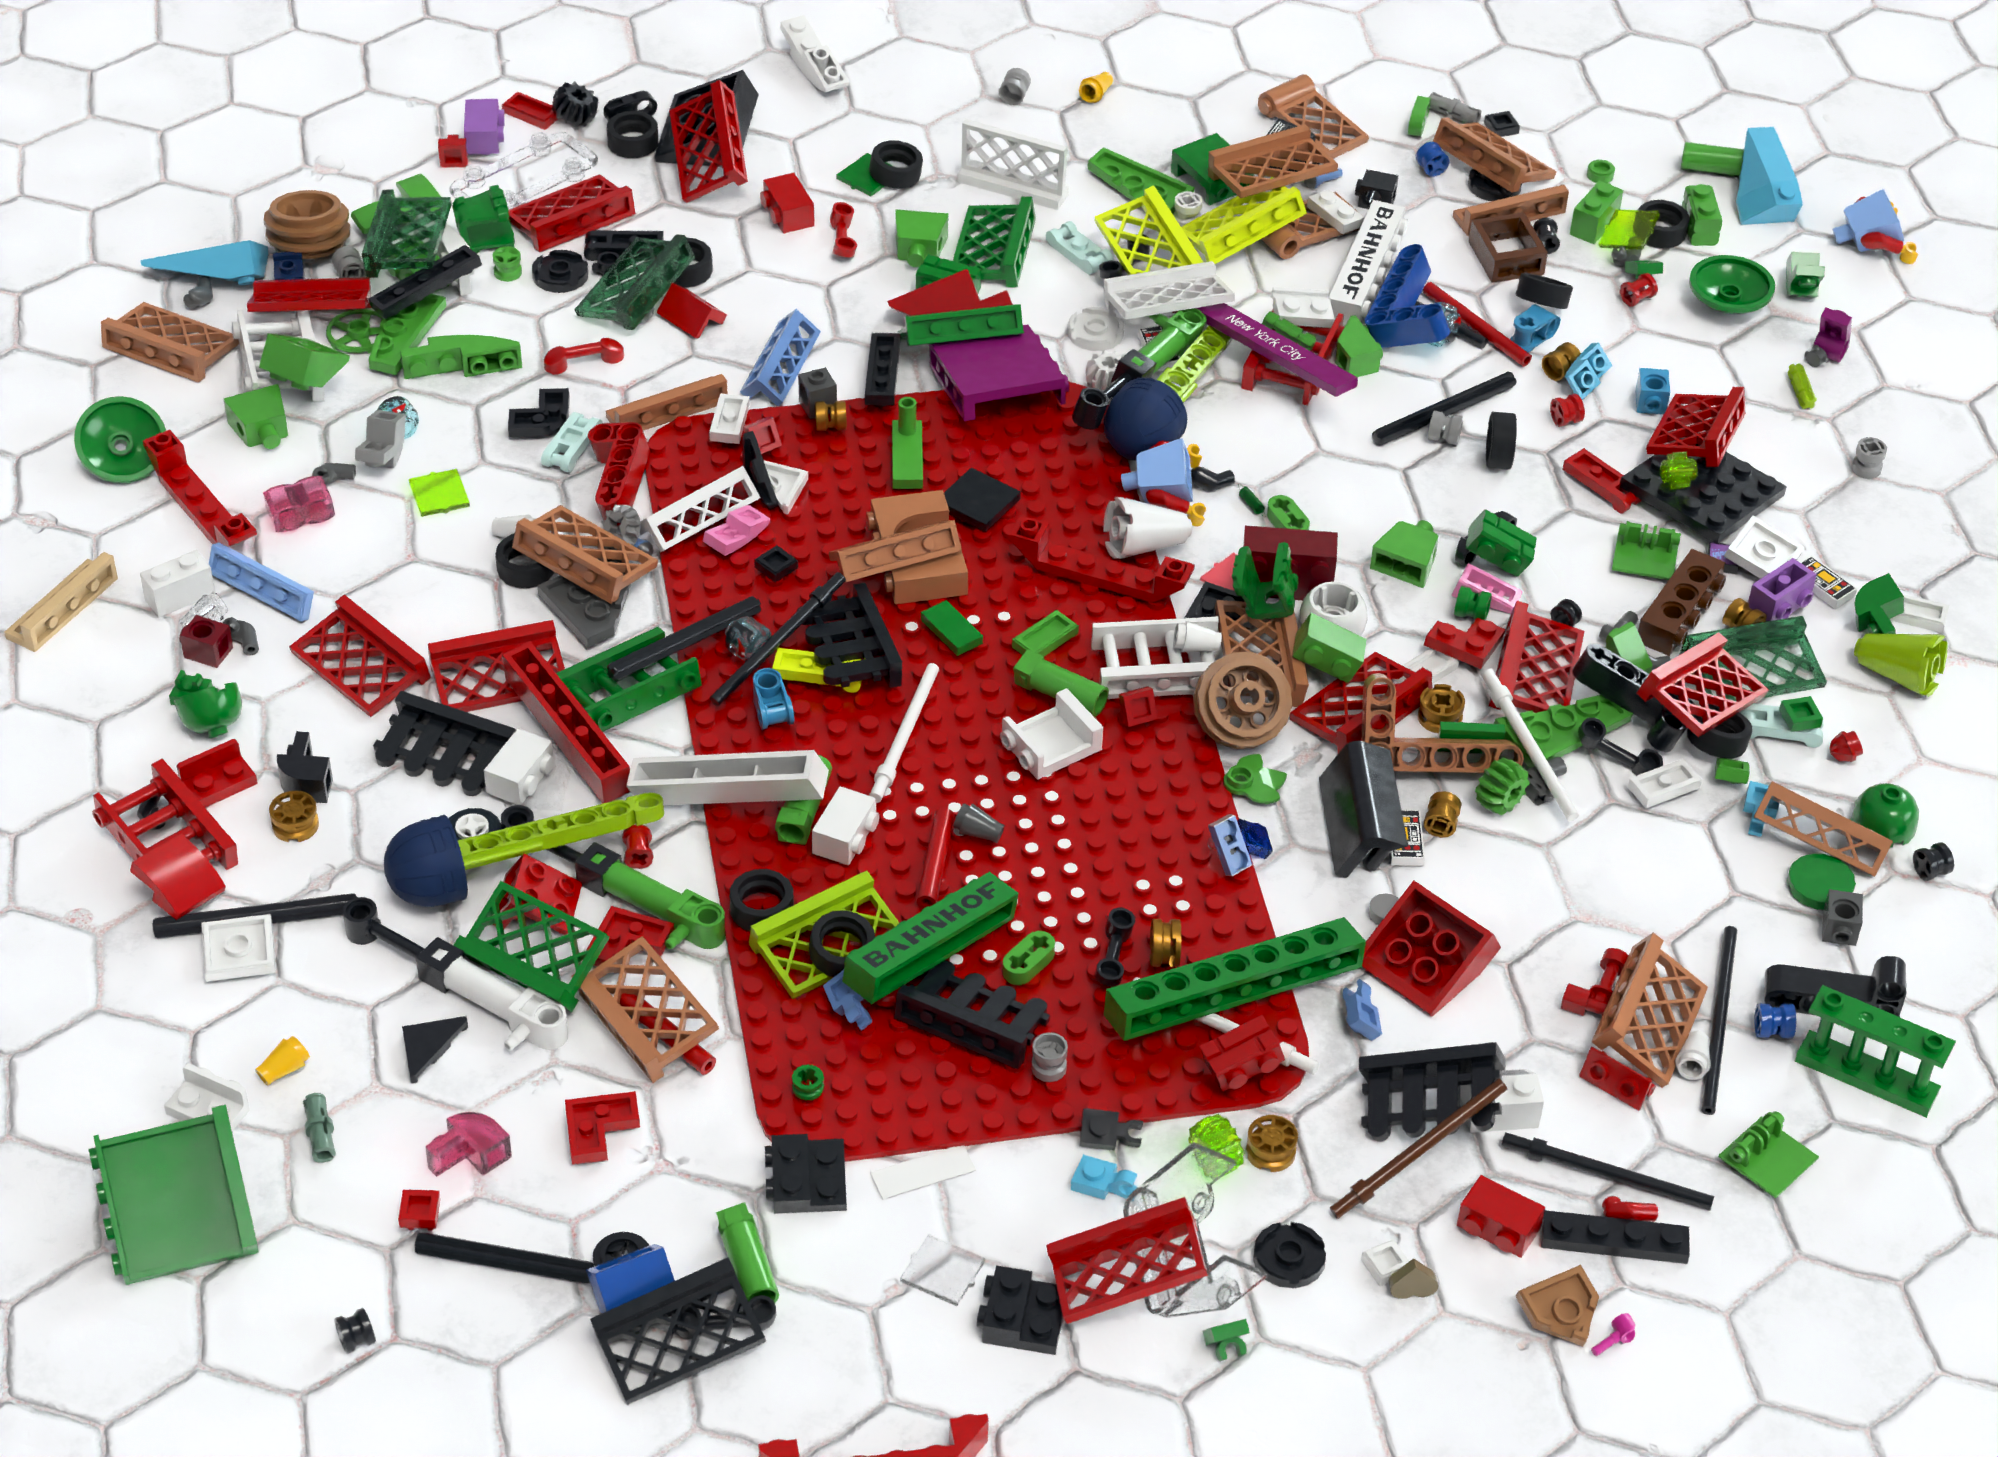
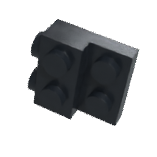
M808 1134L771 1135L772 1146H765V1168L773 1167V1179H766V1201L774 1200V1214L847 1211L844 1139L808 1140Z
M996 1265L994 1276L987 1275L985 1279L983 1297L989 1298L987 1306H979L977 1327L983 1328L982 1343L1056 1355L1063 1322L1057 1284L1032 1280L1033 1271Z

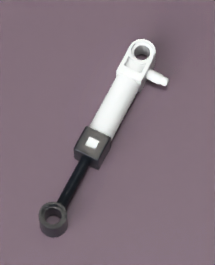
M356 897L344 905L343 918L348 940L357 945L372 943L377 938L385 941L416 959L418 977L421 981L444 994L451 989L507 1020L512 1033L504 1042L506 1049L512 1050L524 1039H527L542 1049L554 1050L563 1046L568 1040L566 1010L560 1003L530 987L524 992L465 960L463 950L439 937H436L426 948L381 924V920L378 918L377 906L369 898Z

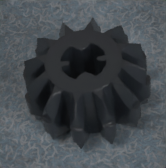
M575 81L572 84L564 82L554 93L552 110L557 113L556 118L565 120V124L569 122L574 127H577L579 124L586 127L598 112L599 99L593 96L594 91L587 90L585 85L579 86Z

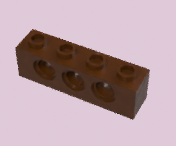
M1695 549L1689 551L1640 619L1638 633L1644 646L1668 656L1672 654L1677 646H1683L1688 636L1689 628L1694 629L1697 626L1701 617V611H1707L1713 601L1714 593H1720L1726 582V576L1723 575L1726 562Z

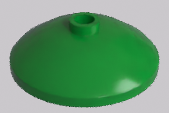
M1718 255L1705 258L1692 268L1689 277V286L1693 294L1706 306L1724 313L1745 314L1759 310L1772 300L1775 292V281L1770 272L1757 262L1740 256Z
M109 397L92 404L79 418L74 433L75 450L83 466L96 477L113 483L135 482L155 471L143 445V440L166 431V428L157 412L146 403L131 397ZM117 444H124L126 449L119 451L115 446Z

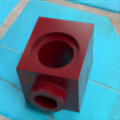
M195 615L191 622L181 630L179 641L182 645L183 656L186 659L218 668L233 649L230 626Z

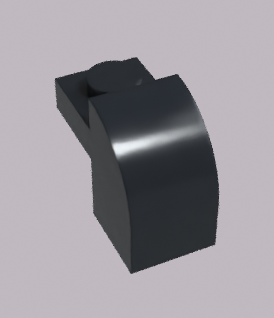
M296 731L293 744H289L287 747V755L277 754L281 787L284 792L303 791L310 794L316 803H327L333 782L330 757L313 756L310 733Z

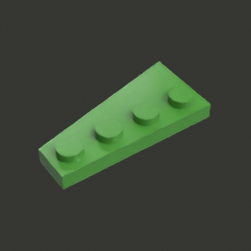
M1104 147L1088 160L1089 171L1130 200L1144 196V189L1155 186L1172 214L1176 211L1174 207L1176 195L1186 191L1194 192L1195 187Z
M1597 695L1576 700V703L1573 705L1562 706L1557 704L1549 706L1547 711L1533 713L1531 710L1520 713V716L1548 761L1557 756L1562 757L1583 746L1579 739L1578 730L1585 719L1597 718L1602 721L1606 727L1607 734L1630 722L1633 713L1604 696ZM1506 716L1496 718L1494 724H1505L1506 733L1504 740L1512 741L1520 748L1524 757L1523 762L1529 769L1535 767Z

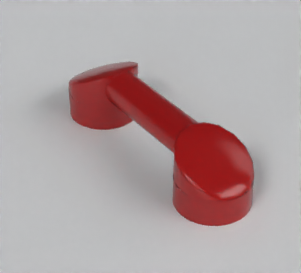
M844 202L835 203L830 215V223L836 229V240L832 253L837 256L852 258L855 255L857 243L854 239L847 237V229L851 225L854 208Z
M601 338L599 342L567 348L557 346L545 355L544 369L549 374H561L567 370V359L601 353V359L604 362L615 364L623 360L624 348L618 341L611 338Z

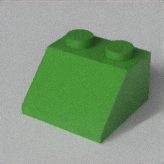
M268 333L259 368L270 372L269 377L279 381H287L288 379L292 381V387L308 391L309 386L322 388L349 362L350 356L308 338Z

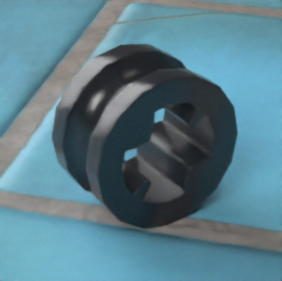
M1563 599L1551 610L1550 616L1553 621L1574 627L1582 619V611L1574 601Z

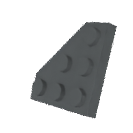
M607 559V562L622 563V560ZM561 575L537 585L538 595L589 648L615 635L631 584L621 589L618 600L611 604Z

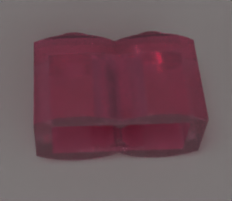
M322 476L306 477L295 482L293 485H277L263 492L266 510L276 532L292 531L304 524L321 523L335 516L333 500Z

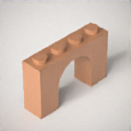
M943 490L871 499V512H866L868 530L874 531L872 533V540L941 521H949V508ZM962 551L885 571L886 574H884L886 593L891 592L894 605L968 595V570Z

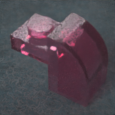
M463 1112L448 1117L446 1119L448 1132L435 1137L425 1146L428 1169L436 1177L464 1159H467L484 1176L512 1158L510 1135L493 1118L477 1112Z

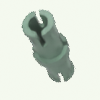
M311 1093L303 1099L307 1122L304 1125L305 1132L311 1141L313 1159L316 1162L324 1163L331 1161L333 1156L336 1155L331 1135L334 1131L333 1120L328 1116L325 1095Z

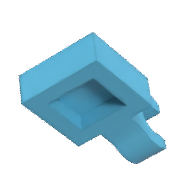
M1754 781L1749 782L1743 811L1752 813L1748 834L1761 837L1765 822L1755 818L1754 815L1769 785ZM1770 799L1763 814L1775 819L1779 803Z
M1083 1155L1071 1180V1190L1105 1200L1108 1192L1117 1194L1125 1199H1133L1137 1190V1186L1134 1185L1137 1174L1129 1170L1117 1172V1164Z

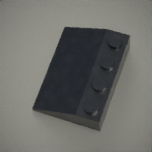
M744 70L674 94L669 110L711 91L710 84L721 80L734 92L742 146H744L759 96ZM713 102L706 103L701 112L707 114ZM668 112L654 159L656 162L677 164L670 112ZM690 112L679 116L680 124H685L691 114ZM698 116L691 129L697 131L704 118ZM711 122L705 135H712L716 128V123ZM688 133L683 141V146L688 147L694 137L693 134ZM702 138L695 151L701 153L707 140ZM714 145L708 157L715 158L720 149L719 145ZM692 155L687 164L694 165L698 157ZM705 161L703 166L711 165L708 161Z

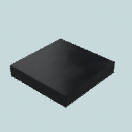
M970 468L944 492L950 515L986 532L1020 500L1021 491L974 468Z

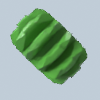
M1502 757L1498 761L1494 760L1488 769H1484L1483 776L1478 779L1480 783L1475 789L1477 793L1476 800L1493 813L1503 815L1507 811L1511 812L1514 806L1520 803L1521 797L1526 794L1525 788L1530 782L1528 780V772L1524 770L1523 766L1511 759L1508 760Z

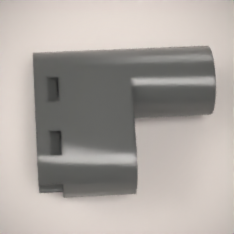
M1557 756L1548 760L1557 777L1566 774L1567 767L1561 757ZM1532 767L1526 770L1530 782L1525 791L1529 799L1535 805H1541L1554 799L1537 768Z

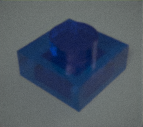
M1239 818L1237 822L1248 853L1266 859L1273 852L1266 827L1259 823H1252Z

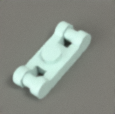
M1072 221L1062 224L1060 229L1053 228L1046 232V240L1049 245L1088 275L1097 272L1101 263L1114 261L1113 254L1109 249H1101L1080 233Z
M573 412L543 451L541 464L548 467L555 465L560 467L561 471L571 473L574 470L577 459L590 443L588 432L594 426L602 424V420L594 417L587 419L584 418L583 414Z
M1753 703L1740 711L1752 724L1750 739L1758 735L1801 741L1812 748L1823 744V731L1821 729L1824 727V717L1820 728L1791 732L1778 706Z

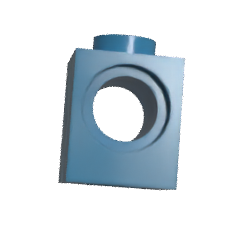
M1639 368L1635 388L1637 413H1665L1670 397L1669 370Z

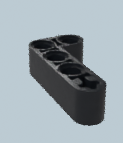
M1593 643L1586 647L1573 667L1572 673L1580 683L1651 724L1652 726L1647 734V740L1650 745L1658 751L1670 752L1687 727L1655 697L1645 702L1637 694L1649 673L1599 644ZM1668 693L1673 699L1679 700L1678 695ZM1688 698L1689 703L1694 704L1693 701Z
M1896 956L1881 957L1876 961L1871 976L1784 964L1772 965L1765 971L1764 1002L1776 1008L1781 1004H1793L1796 1013L1814 1015L1809 1013V1009L1820 988L1824 985L1899 1017L1907 994L1906 963L1903 959Z

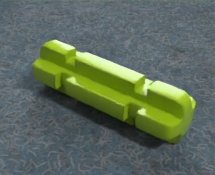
M1800 363L1796 365L1791 364L1787 374L1799 404L1803 409L1808 407L1812 409L1815 407L1817 398L1804 366Z

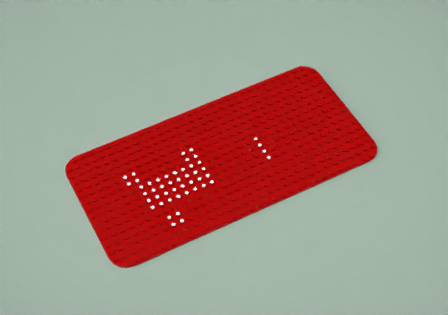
M1068 381L1069 391L1065 392V404L1063 405L1060 404L1052 390L975 403V420L963 421L944 389L895 395V404L884 407L865 405V398L839 400L846 403V430L828 428L826 431H816V418L809 419L801 404L748 410L744 426L766 417H774L782 446L761 454L763 460L808 471V481L789 514H784L779 505L768 510L759 498L749 505L769 517L770 523L760 534L738 550L724 556L703 542L705 531L725 524L727 519L725 517L662 552L659 551L673 633L751 596H754L761 602L760 613L740 622L741 625L755 633L750 639V643L747 640V631L746 634L743 632L742 637L737 628H732V631L736 632L733 641L736 639L738 642V638L740 639L745 650V657L739 658L736 656L739 654V642L736 645L733 644L731 636V640H729L731 642L730 645L733 647L732 649L736 650V655L729 652L726 648L725 638L729 628L677 652L678 664L693 657L698 660L702 686L684 694L694 755L815 750L817 755L825 757L832 765V772L825 788L824 797L819 804L806 845L778 841V832L775 830V825L785 801L703 804L720 906H722L725 912V936L756 1116L765 1137L771 1142V1135L808 1134V1140L844 1139L845 1162L947 1149L963 1145L971 1146L1078 1132L1081 1130L1083 1108L1119 1112V1123H1126L1130 1120H1139L1146 1123L1253 1109L1281 1101L1300 1086L1306 1074V1071L1291 1064L1287 1067L1280 1063L1272 1072H1261L1249 1078L1242 1087L1238 1089L1229 1088L1222 1092L1206 1065L1199 1046L1225 1033L1194 1019L1123 1041L1104 1017L1106 989L1111 987L1097 982L1094 979V974L1098 962L1106 957L1109 938L1106 935L1105 927L1110 911L1115 908L1128 909L1135 916V924L1131 936L1122 943L1119 962L1124 968L1120 985L1133 981L1135 977L1141 979L1177 968L1170 967L1169 964H1161L1160 967L1150 965V928L1152 919H1161L1162 922L1167 923L1171 919H1180L1181 958L1179 967L1276 938L1254 865L1233 876L1225 875L1209 831V824L1228 814L1235 815L1252 861L1232 794L1224 787L1225 772L1216 743L1203 732L1195 716L1193 694L1154 696L1158 719L1132 727L1124 725L1119 698L1107 699L1102 712L1096 717L1093 716L1103 726L1102 750L1038 780L1029 770H1025L1021 766L1016 755L1011 750H1007L1000 739L1003 718L1009 716L1018 724L1056 706V699L1033 689L1030 691L1015 684L1013 668L1022 657V654L1012 648L1013 638L1055 610H1058L1079 625V632L1044 656V660L1099 684L1100 668L1107 667L1104 650H1092L1091 648L1092 623L1177 619L1170 595L1152 603L1039 571L1009 539L1011 530L1020 515L1049 523V542L1151 571H1158L1160 563L1156 550L1122 559H1114L1107 551L1105 542H1110L1109 532H1104L1103 524L1108 503L1116 501L1115 497H1124L1139 502L1140 499L1137 489L1126 492L1123 489L1121 474L1129 473L1131 470L1128 460L1119 455L1106 438L1103 424L1104 416L1100 426L1093 430L1078 426L1072 419L1082 389L1088 388L1086 386ZM903 397H912L916 400V420H922L923 489H893L892 420H898V402ZM715 413L689 417L679 416L656 430L648 441L650 454L645 466L652 513L654 514L742 467V437L744 433L742 432L739 444L710 441L709 432ZM828 414V422H831L830 414ZM970 468H974L1021 491L1020 500L986 532L949 514V520H955L962 554L968 570V595L894 605L891 592L886 593L885 572L844 582L831 595V601L837 600V596L841 595L851 598L853 597V584L866 583L902 660V686L889 688L883 676L881 681L873 682L872 679L862 680L860 690L850 693L840 686L782 679L787 695L792 702L794 724L789 725L787 722L768 725L767 729L762 730L753 702V676L760 669H772L777 652L776 649L719 706L712 703L710 696L745 663L744 660H748L797 612V609L810 599L809 595L818 586H823L836 572H840L838 562L830 561L828 552L872 540V533L874 531L868 530L866 522V512H871V499L938 490L945 492ZM741 481L734 485L732 497L740 500H745L749 497ZM711 497L707 510L718 514L721 513L724 500ZM701 502L700 504H698V505H696V506L702 507V503H703V502ZM730 503L729 508L736 504ZM691 510L685 511L683 523L694 527L697 526L700 513ZM678 515L672 519L677 521ZM706 516L705 521L710 519L711 517ZM667 523L657 526L665 542L673 539L675 526ZM681 529L680 535L687 530ZM778 545L798 560V569L775 583L754 568V559ZM947 600L983 635V644L957 656L921 621V612ZM845 619L827 621V622H824V623L835 622V621H840V620H845ZM810 624L801 625L778 648L814 652L816 647L823 644L812 645L806 642L805 630L807 627L814 625ZM852 638V639H846V640H841V641H835V642H833V643H838V642H843V641L854 640V638ZM1167 646L1148 647L1151 665L1170 664ZM1135 648L1117 649L1120 667L1139 666ZM1181 652L1183 663H1190L1188 653ZM929 663L936 664L939 667L938 674L896 766V777L892 785L887 787L881 802L876 803L879 822L875 831H870L866 836L862 852L855 854L849 865L813 854L812 830L838 788L841 786L868 796L870 795L875 784L874 775L887 757ZM963 803L969 806L972 804L976 805L996 821L1004 824V831L998 843H995L991 840L959 834L960 830L952 827L937 902L944 899L947 894L954 893L966 886L971 880L978 879L991 872L1019 893L1014 919L944 961L954 964V976L964 979L970 973L983 975L986 979L985 988L993 992L1000 986L1013 987L1016 990V1001L1022 1004H1026L1032 998L1044 1000L1047 1003V1014L1050 1015V1020L1046 1026L1039 1024L1032 1034L1035 1035V1040L1037 1036L1043 1033H1057L1067 1041L1068 1053L1065 1075L1054 1082H1045L1036 1078L1032 1072L1033 1043L1031 1046L1026 1045L1024 1062L1019 1069H1015L895 1019V1006H879L863 999L861 1004L870 1014L872 1023L863 1030H860L856 1021L851 1024L845 1014L841 1016L833 1010L823 985L792 999L760 953L755 954L749 946L750 931L738 926L730 914V887L734 880L743 873L755 869H770L779 872L789 879L793 887L794 905L867 870L874 879V889L900 923L923 910L917 904V896L936 810L939 808L952 810L955 815V821ZM755 893L742 900V903L753 909L765 910L775 907L782 900L770 893ZM869 900L859 905L856 912L876 917L877 909ZM877 926L875 937L883 935L891 929ZM807 930L801 933L799 940L809 943L812 931ZM1045 931L1050 933L1055 939V955L1053 960L1025 984L1014 985L1007 982L1002 974L1003 958L1032 932ZM826 935L822 946L842 950L844 939ZM849 940L846 952L862 947V943ZM779 944L770 948L774 956L789 959L792 947ZM796 949L793 960L813 964L809 951ZM790 969L789 977L795 986L808 980L810 975L808 972ZM923 974L905 985L910 986L912 984L917 986L924 978ZM947 986L939 996L948 999L955 989ZM1292 989L1215 1013L1239 1025L1263 1015L1279 1044L1281 1042L1296 1047V1052L1309 1057L1308 1038ZM977 999L970 1009L979 1011L986 1002ZM1008 1011L1001 1021L1010 1024L1017 1014ZM810 1064L817 1066L821 1069L824 1076L823 1093L814 1100L799 1099L795 1096L792 1089V1074L794 1070L802 1065ZM807 1080V1083H805L804 1081H802V1084H804V1085H809V1082H811L812 1084H814V1081H813V1080Z

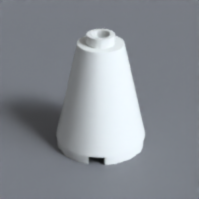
M1115 497L1116 501H1110L1105 511L1103 527L1104 532H1109L1110 542H1105L1109 555L1114 559H1122L1182 544L1192 534V522L1183 512L1124 497Z

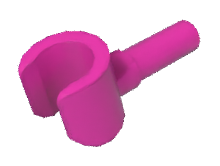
M1623 1313L1613 1319L1611 1325L1615 1332L1591 1348L1595 1356H1598L1619 1341L1629 1343L1635 1338L1636 1332L1634 1329L1636 1324L1630 1314Z

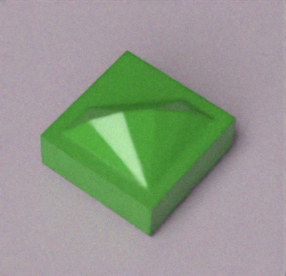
M1717 758L1715 779L1726 780L1732 784H1748L1750 774L1749 763L1727 758Z

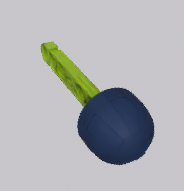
M1208 325L1206 330L1200 334L1171 368L1167 367L1157 379H1133L1119 390L1111 400L1103 422L1105 436L1119 455L1128 460L1137 461L1136 456L1138 453L1148 450L1159 441L1171 442L1183 436L1187 427V412L1183 403L1198 387L1196 384L1198 380L1217 360L1222 351L1229 346L1232 341L1231 337Z
M643 793L627 797L626 800H615L457 840L452 824L445 814L439 817H431L427 820L423 819L401 829L389 842L384 856L385 877L389 886L398 897L417 906H443L447 903L466 900L468 886L465 870L522 856L524 853L530 854L628 829L634 824L639 826L660 820L665 814L663 797L657 793Z

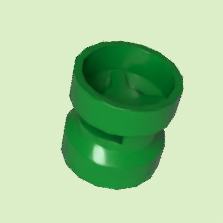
M1461 586L1455 604L1454 616L1462 618L1471 616L1474 620L1476 618L1486 620L1492 593L1485 591L1476 593L1469 587Z

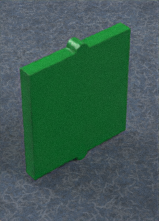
M869 153L864 154L836 174V179L851 186V189H857L869 196H873L885 187L876 182L870 174L871 154Z

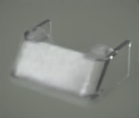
M1194 1142L1134 1190L1126 1199L1123 1208V1216L1127 1217L1186 1197L1196 1219L1197 1234L1208 1276L1145 1297L1144 1300L1148 1311L1163 1318L1226 1310L1267 1278L1266 1271L1226 1255H1222L1209 1266L1198 1224L1214 1208L1212 1184L1236 1166L1235 1159ZM1187 1235L1170 1240L1169 1242L1180 1246ZM1152 1247L1135 1252V1255L1145 1258ZM1163 1250L1155 1262L1166 1265L1174 1253ZM1184 1257L1176 1269L1182 1271L1194 1267L1196 1262ZM1149 1269L1141 1281L1145 1283L1153 1281L1159 1275V1272Z

